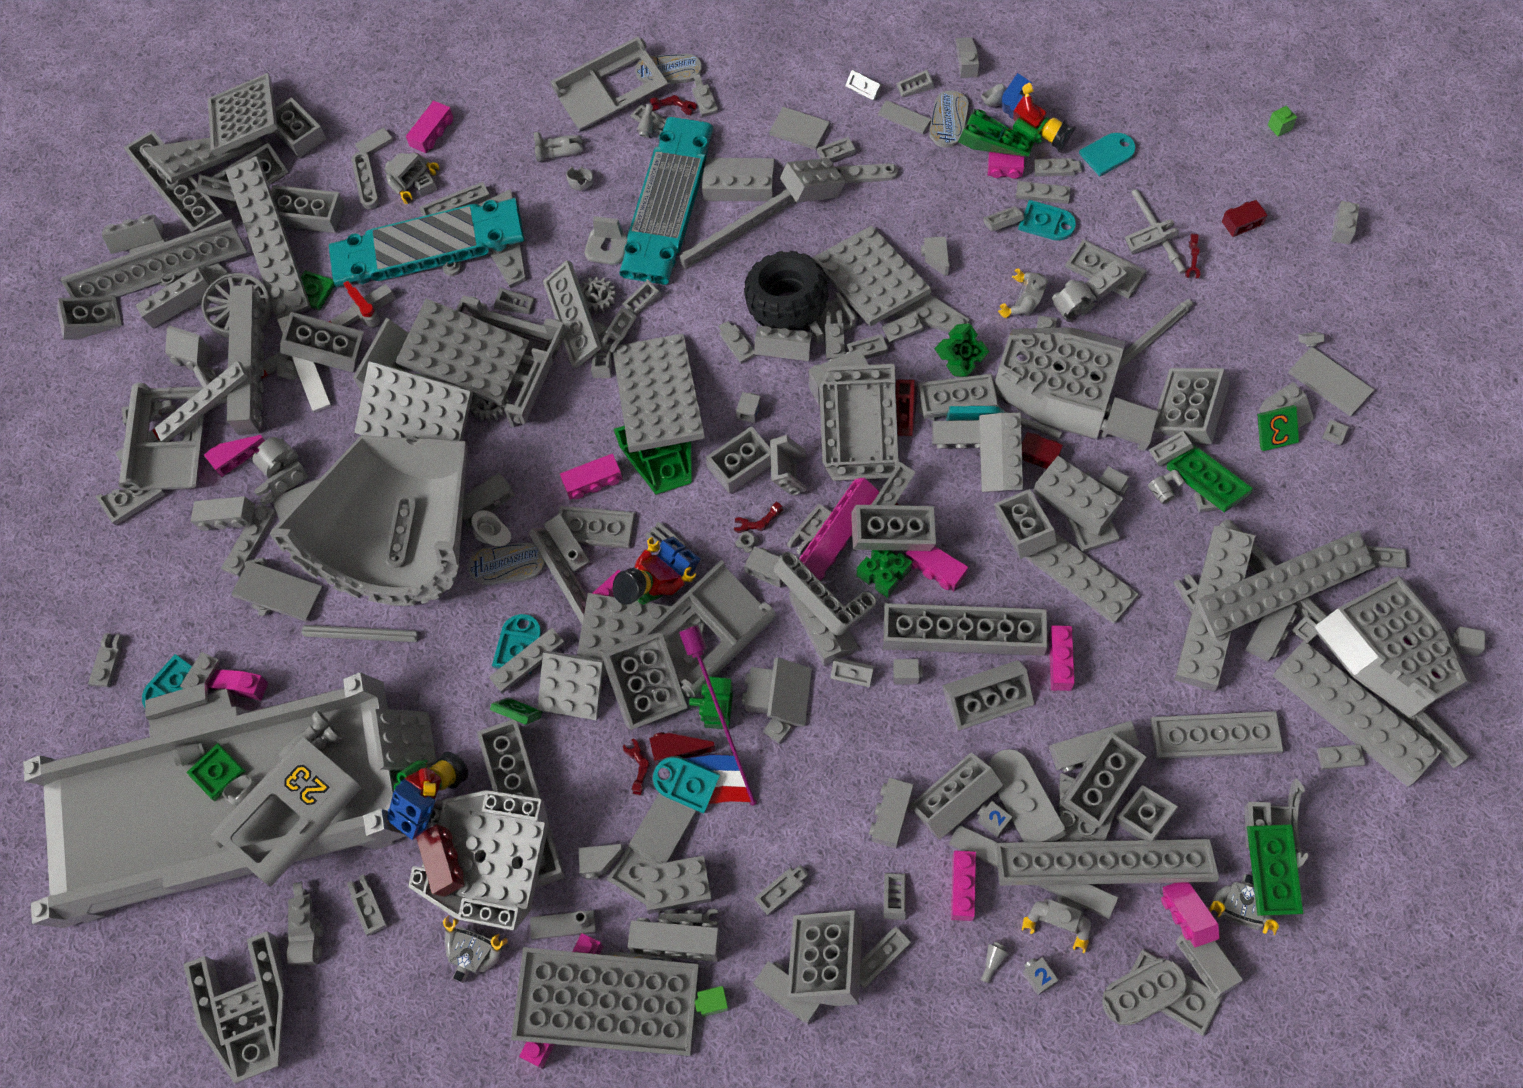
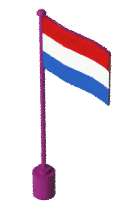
M699 625L692 626L680 631L679 634L687 655L698 658L733 755L711 754L684 759L720 774L708 804L731 801L749 802L750 805L754 806L757 804V800H754L701 655L705 654L703 650L707 649Z

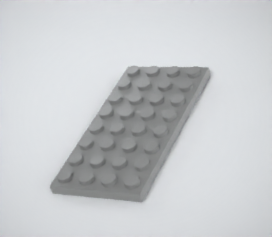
M678 334L618 345L613 351L629 453L705 439L684 335Z
M523 947L511 1040L690 1056L698 964Z

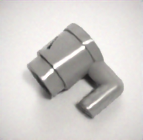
M1172 470L1164 476L1155 478L1147 486L1162 504L1171 501L1175 497L1173 489L1168 483L1169 481L1174 479L1179 487L1185 484L1184 479L1177 470Z

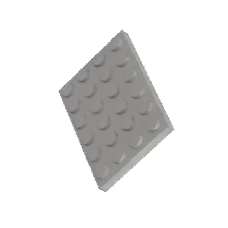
M268 73L208 98L211 151L214 156L225 154L230 149L241 147L244 143L255 141L259 137L271 134L277 130L272 80Z
M872 226L812 257L822 266L826 278L846 298L849 304L870 327L931 293L930 286Z
M426 298L396 359V363L436 380L472 390L473 395L501 406L529 345V340Z
M368 361L354 433L366 436L410 438L413 442H417L418 439L463 441L473 391L378 362Z
M588 593L577 656L603 660L600 650L639 638L672 606L654 603L640 604L638 601L625 605L619 603L615 597ZM697 614L689 617L665 640L672 664L683 676H687L698 665V658L687 655L679 632L699 625L700 631L703 633L704 621ZM604 664L603 676L609 677Z

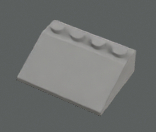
M706 158L702 182L703 201H769L773 197L775 159Z
M1170 368L1158 404V415L1153 431L1171 437L1184 431L1191 443L1212 444L1230 384L1225 369Z
M662 632L622 642L600 650L626 727L630 730L687 708Z
M855 910L793 916L787 987L788 1000L834 1006L859 1004L863 921Z

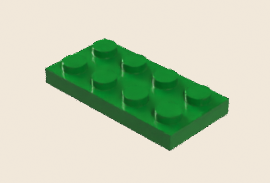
M1195 445L1192 449L1167 463V470L1170 472L1177 470L1188 486L1224 513L1252 494V487Z
M1292 825L1248 826L1247 834L1257 916L1303 914Z

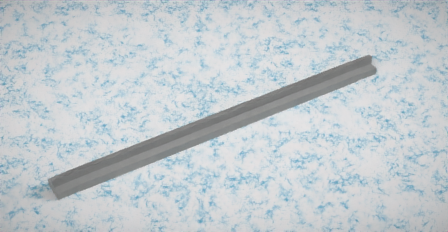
M1230 519L1224 520L1219 526L1242 532ZM1253 543L1248 565L1256 573L1276 566ZM1309 596L1292 603L1297 606L1295 611L1302 618L1307 616L1315 624L1320 623L1327 617V614ZM1388 703L1419 734L1442 751L1440 754L1454 769L1470 756L1425 710L1409 718Z

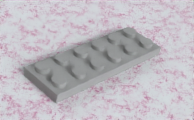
M566 260L544 279L543 283L555 318L563 322L565 326H569L563 342L572 367L578 368L602 349L572 262Z
M1055 533V545L1025 557L1113 624L1138 596L1137 592L1057 533Z
M1276 711L1151 717L1150 719L1156 759L1281 754L1283 752Z

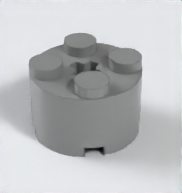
M1073 279L1067 282L1065 288L1061 292L1056 293L1052 300L1067 322L1074 321L1072 317L1078 314L1082 316L1087 314L1094 307L1093 301H1096L1097 298L1083 281H1075Z
M277 437L264 441L258 447L260 449L258 454L254 453L253 463L268 478L298 461L297 452L282 438L278 439Z

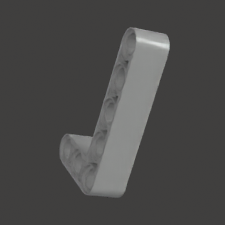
M783 553L774 565L776 575L835 635L844 634L863 619L876 604V599L871 593L863 592L846 606H843L793 553Z

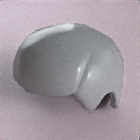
M1001 83L984 92L981 97L985 105L989 107L1001 105L1006 87Z
M582 166L578 170L571 167L566 172L567 181L574 190L588 189L594 182L593 173Z
M242 775L229 783L222 795L231 805L237 806L257 784L251 777Z

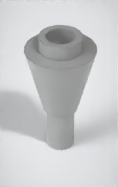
M646 105L645 114L636 130L639 136L648 138L649 135H653L652 105Z
M994 942L993 945L988 944L986 968L981 978L982 981L989 984L994 970L996 971L1009 954L1005 951V946Z

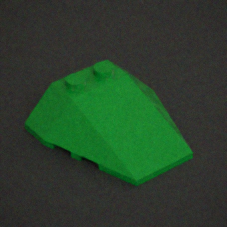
M625 425L613 429L620 449L655 495L691 483V441L629 453Z

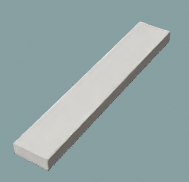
M289 315L277 319L282 333H284ZM292 356L313 412L316 413L331 407L315 363Z

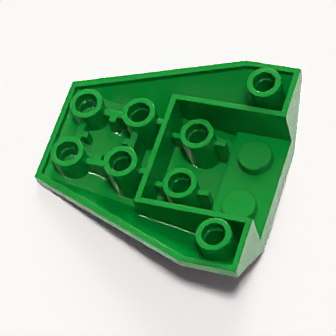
M981 109L973 110L958 140V143L973 150L1029 156L1034 144L1028 137L1018 134L994 118L986 115L987 113Z

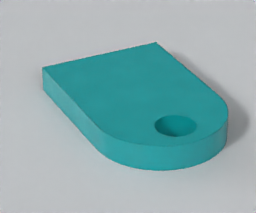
M1111 133L1080 149L1079 154L1100 177L1129 161L1134 155L1135 143L1126 134ZM1126 142L1129 146L1124 147L1120 143Z
M1029 200L1023 214L1024 220L1020 222L1018 230L1047 239L1061 241L1073 234L1076 221L1073 215L1064 209ZM1063 224H1067V225H1069L1071 228L1068 229V230H1065V229H1063L1061 226H1062Z
M949 406L946 421H977L980 415L1005 412L1004 409L997 406Z
M518 614L512 616L504 623L492 663L493 668L500 669L541 636V628L535 618L526 614ZM522 620L529 622L528 627L524 629L519 628L518 625Z
M174 654L145 687L142 693L144 708L145 700L182 690L183 688L180 685L192 666Z
M670 756L663 759L656 766L653 773V783L656 790L664 797L704 814L720 774L682 757ZM661 768L668 769L670 777L667 779L660 777L659 770Z

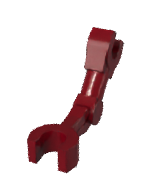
M672 95L662 100L656 97L650 99L653 106L652 111L659 110L661 106L677 105L681 107L685 114L691 116L692 110L689 108L695 110L697 108L695 102L687 100L684 102L677 95Z
M1191 233L1189 241L1190 254L1192 255L1191 267L1186 270L1185 277L1189 278L1190 272L1194 271L1196 274L1195 279H1198L1200 277V270L1196 267L1200 250L1198 247L1199 235Z
M776 501L770 508V512L757 522H749L748 519L736 517L735 523H741L742 526L734 527V531L742 533L749 531V529L765 530L771 520L783 511V506Z
M633 738L631 742L634 748L628 749L624 744L623 750L629 757L634 758L640 766L637 779L634 780L632 791L633 794L641 796L644 786L643 781L649 769V762L642 756L639 744Z

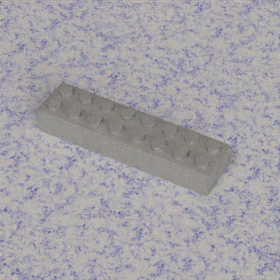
M153 130L124 147L132 162L190 233L227 221L207 194L196 192L197 182L191 175L171 183L143 154L142 148L164 145Z
M253 285L230 286L228 368L236 361H239L243 364L249 376L227 394V422L238 435L260 434V427H263V418L261 416L263 400L261 399V393L264 392V387L261 382V376H264V369L261 363L264 360L262 343H264L265 339L262 327L265 326V320L262 316V311L265 310L264 300H261L259 292H256Z
M1214 526L1195 600L1245 578L1255 535ZM1194 600L1174 680L1215 692L1219 683L1231 631L1211 638Z
M885 603L883 649L1044 656L1047 649L1046 609Z
M1305 641L1294 650L1272 675L1356 745L1360 744L1362 750L1407 787L1413 784L1442 752Z
M510 720L478 731L477 735L493 791L542 799L518 721ZM550 823L536 888L566 878ZM521 857L518 858L516 861L517 869L521 868L523 865V859Z

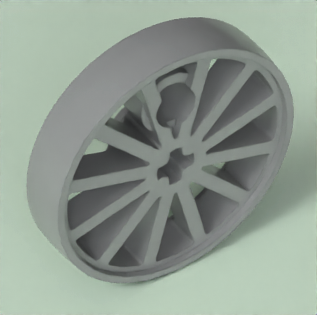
M233 273L222 276L215 280L205 291L202 299V313L209 327L218 335L229 338L230 295L222 288L228 284L235 286V282H242L241 285L254 284L253 287L256 292H259L261 300L265 302V310L262 311V316L264 317L265 325L268 323L273 310L270 294L267 288L251 275ZM220 292L227 300L213 296ZM210 303L221 305L209 308ZM220 314L213 321L210 320L212 315ZM228 318L224 329L218 327Z

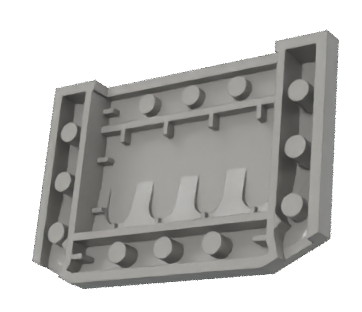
M895 365L828 367L819 386L822 463L832 481L854 480L864 477L866 479H888L899 463Z

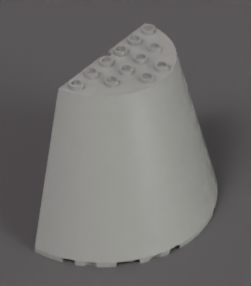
M361 435L272 529L270 535L283 552L286 549L291 554L290 559L295 564L300 565L305 572L314 578H317L319 575L328 584H334V589L346 592L350 596L358 598L360 594L369 596L368 601L393 606L415 605L416 601H421L424 604L428 603L430 599L436 600L440 598L444 591L452 587L459 568L468 460L466 441L418 439L417 442H413L410 438ZM409 495L415 500V509L405 560L400 567L392 568L385 562V553L395 504L399 496ZM403 504L402 507L408 508V505ZM395 556L391 558L393 561L398 560Z

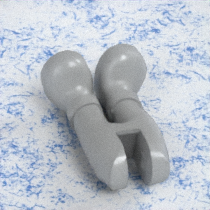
M534 132L537 162L543 161L546 158L554 159L561 156H575L583 152V146L581 145L582 136L567 135L544 140L540 132Z
M317 710L312 715L314 724L294 737L281 750L279 756L282 759L302 737L310 742L323 730H325L324 734L311 743L319 751L324 749L327 743H338L342 737L333 726H330V721Z

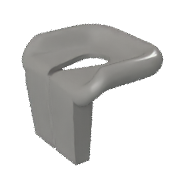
M594 216V229L589 234L585 248L586 258L595 263L609 265L621 263L625 255L624 248L627 244V234L623 233L619 220ZM606 238H611L610 250H602L601 246Z

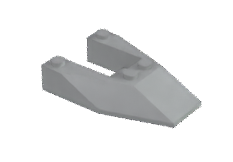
M268 931L247 939L257 981L222 994L214 960L203 956L183 964L197 1026L235 1084L279 1067L284 983L277 938Z

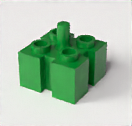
M957 324L948 333L949 339H943L934 349L942 360L948 361L946 366L952 375L967 377L976 367L974 362H981L989 353V350L983 341L976 340L978 334L971 324Z
M871 550V559L867 556L857 567L856 576L868 585L873 582L875 590L888 599L897 588L898 579L903 581L911 571L912 561L901 553L897 556L894 555L893 550Z
M709 677L729 730L733 700L732 680L729 678ZM703 683V698L691 697L689 704L691 706H700L699 715H701V721L704 722L705 728L724 729L708 685Z

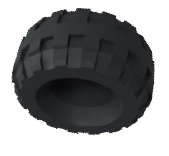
M779 251L776 254L763 257L760 262H756L752 266L744 282L745 300L750 315H753L754 320L761 326H768L770 328L797 329V331L803 329L808 323L812 324L818 316L822 315L829 297L827 279L822 266L815 259L811 258L810 255L805 253L799 254L797 251ZM796 291V293L788 296H777L783 292Z

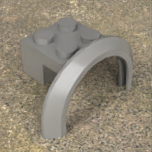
M1294 779L1291 783L1288 807L1271 806L1269 802H1248L1244 806L1246 849H1249L1248 826L1292 825L1297 867L1300 868L1307 860L1308 853L1303 855L1299 842L1298 810L1300 798L1305 789L1298 779Z

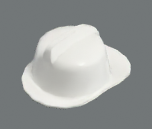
M482 510L473 515L471 519L473 534L478 541L493 546H504L510 542V531L495 514Z

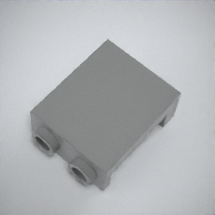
M839 292L835 294L834 300L826 303V308L822 315L818 316L812 324L808 323L806 325L808 331L812 332V337L816 344L825 341L826 310H830L831 324L837 323L836 313L837 310H841L844 332L855 328L856 314L853 310L850 311L846 298L842 297Z
M1115 397L1111 404H1107L1105 411L1107 417L1103 419L1100 430H1103L1101 437L1105 438L1107 434L1137 443V449L1145 451L1151 441L1158 411Z
M787 435L770 440L772 482L790 495H798L800 492L806 491V486L797 480L796 460L806 457V450Z

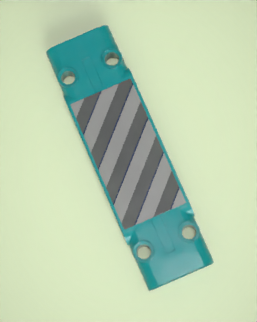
M516 198L500 202L488 200L482 206L478 204L466 205L367 230L365 235L362 236L354 233L349 235L346 240L329 243L334 284L336 287L344 286L343 283L349 281L350 284H353L355 281L358 284H366L371 279L382 281L443 266L446 262L451 264L484 256L489 252V248H492L494 251H502L506 248L507 244L512 245L524 242L525 238Z

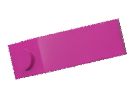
M261 435L221 443L211 448L204 456L222 478L252 457L254 453H258L260 451L258 447L265 440Z
M216 669L207 684L208 689H227L233 695L258 701L262 700L268 686V682L261 675L244 671Z

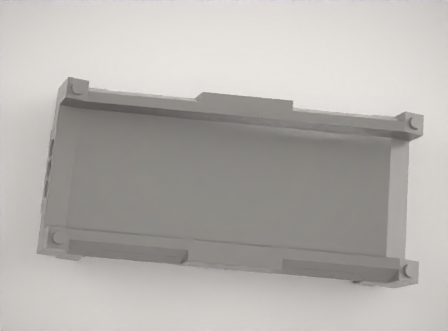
M360 672L343 679L344 687L253 711L234 706L149 728L150 737L58 759L39 755L23 762L24 782L44 787L50 896L31 903L32 924L67 928L80 922L88 923L104 917V911L252 874L253 872L224 846L219 848L211 841L213 838L211 833L236 806L231 805L223 795L214 802L186 773L204 755L184 766H176L171 750L176 749L178 746L202 743L206 754L219 743L246 771L243 775L251 777L258 784L281 760L279 756L281 750L294 737L314 724L312 715L317 710L330 721V726H333L342 737L338 743H327V746L321 752L362 788L294 862L355 846L377 850L395 844V840L406 835L387 820V814L394 793V785L398 782L397 774L402 770L379 769L371 711L375 708L388 709L384 682ZM325 730L321 731L310 743L314 742L319 736L321 737ZM272 795L235 833L232 841L256 863H259L297 824L300 816L277 795Z

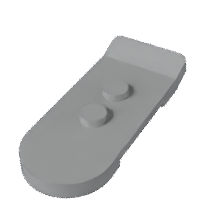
M1010 749L996 753L991 758L988 766L992 768L1003 784L997 790V793L1008 814L1012 816V821L1023 842H1054L1067 834L1066 829L1026 757L1020 752Z

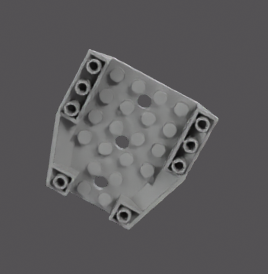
M1072 327L1012 329L994 384L996 396L1042 425L1097 440L1125 341ZM1023 354L1027 359L1020 361L1017 356ZM1060 364L1064 369L1057 371L1053 366ZM1092 374H1097L1100 377V380L1094 381L1090 378V376Z
M1397 576L1339 607L1313 628L1352 677L1409 718L1424 711L1431 703L1453 690L1457 692L1472 683L1446 625L1403 577ZM1376 606L1381 607L1385 613H1380ZM1403 638L1410 640L1412 646L1407 645ZM1431 671L1437 672L1440 676V679L1435 678L1432 675Z
M486 790L435 801L432 813L429 815L428 825L432 827L437 824L451 831L452 843L458 853L457 860L464 874L465 886L445 897L432 894L423 864L422 868L412 867L408 887L458 920L515 931L530 912L549 826L543 799ZM485 851L486 859L480 862L479 855ZM521 857L523 859V865L521 868L517 869L516 861L518 858Z

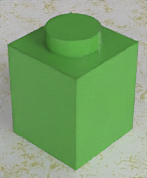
M1286 105L1272 112L1268 126L1279 137L1293 129L1297 116Z
M723 986L697 992L698 998L695 999V1006L697 1012H701L703 1017L729 1011Z

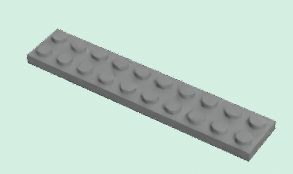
M255 156L225 170L264 285L270 294L276 320L288 316L290 312L299 314L310 309L311 305L260 159Z
M228 220L61 277V282L71 298L118 297L162 282L161 276L163 274L165 276L162 279L165 281L173 278L172 275L177 277L191 272L198 267L203 268L246 253L247 249L232 220Z
M1358 530L1195 600L1210 637L1215 638L1372 569L1375 565Z
M1210 839L995 844L1000 886L1217 882L1219 879Z

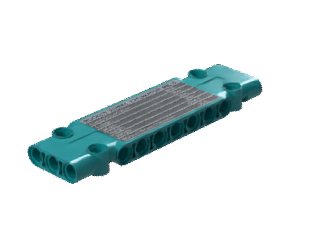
M676 117L666 119L663 131L659 135V145L654 148L628 232L627 244L624 248L625 255L619 271L621 277L643 282L649 280L651 283L662 285L669 283L672 269L676 264V255L681 251L704 172L708 146L714 129L710 123Z

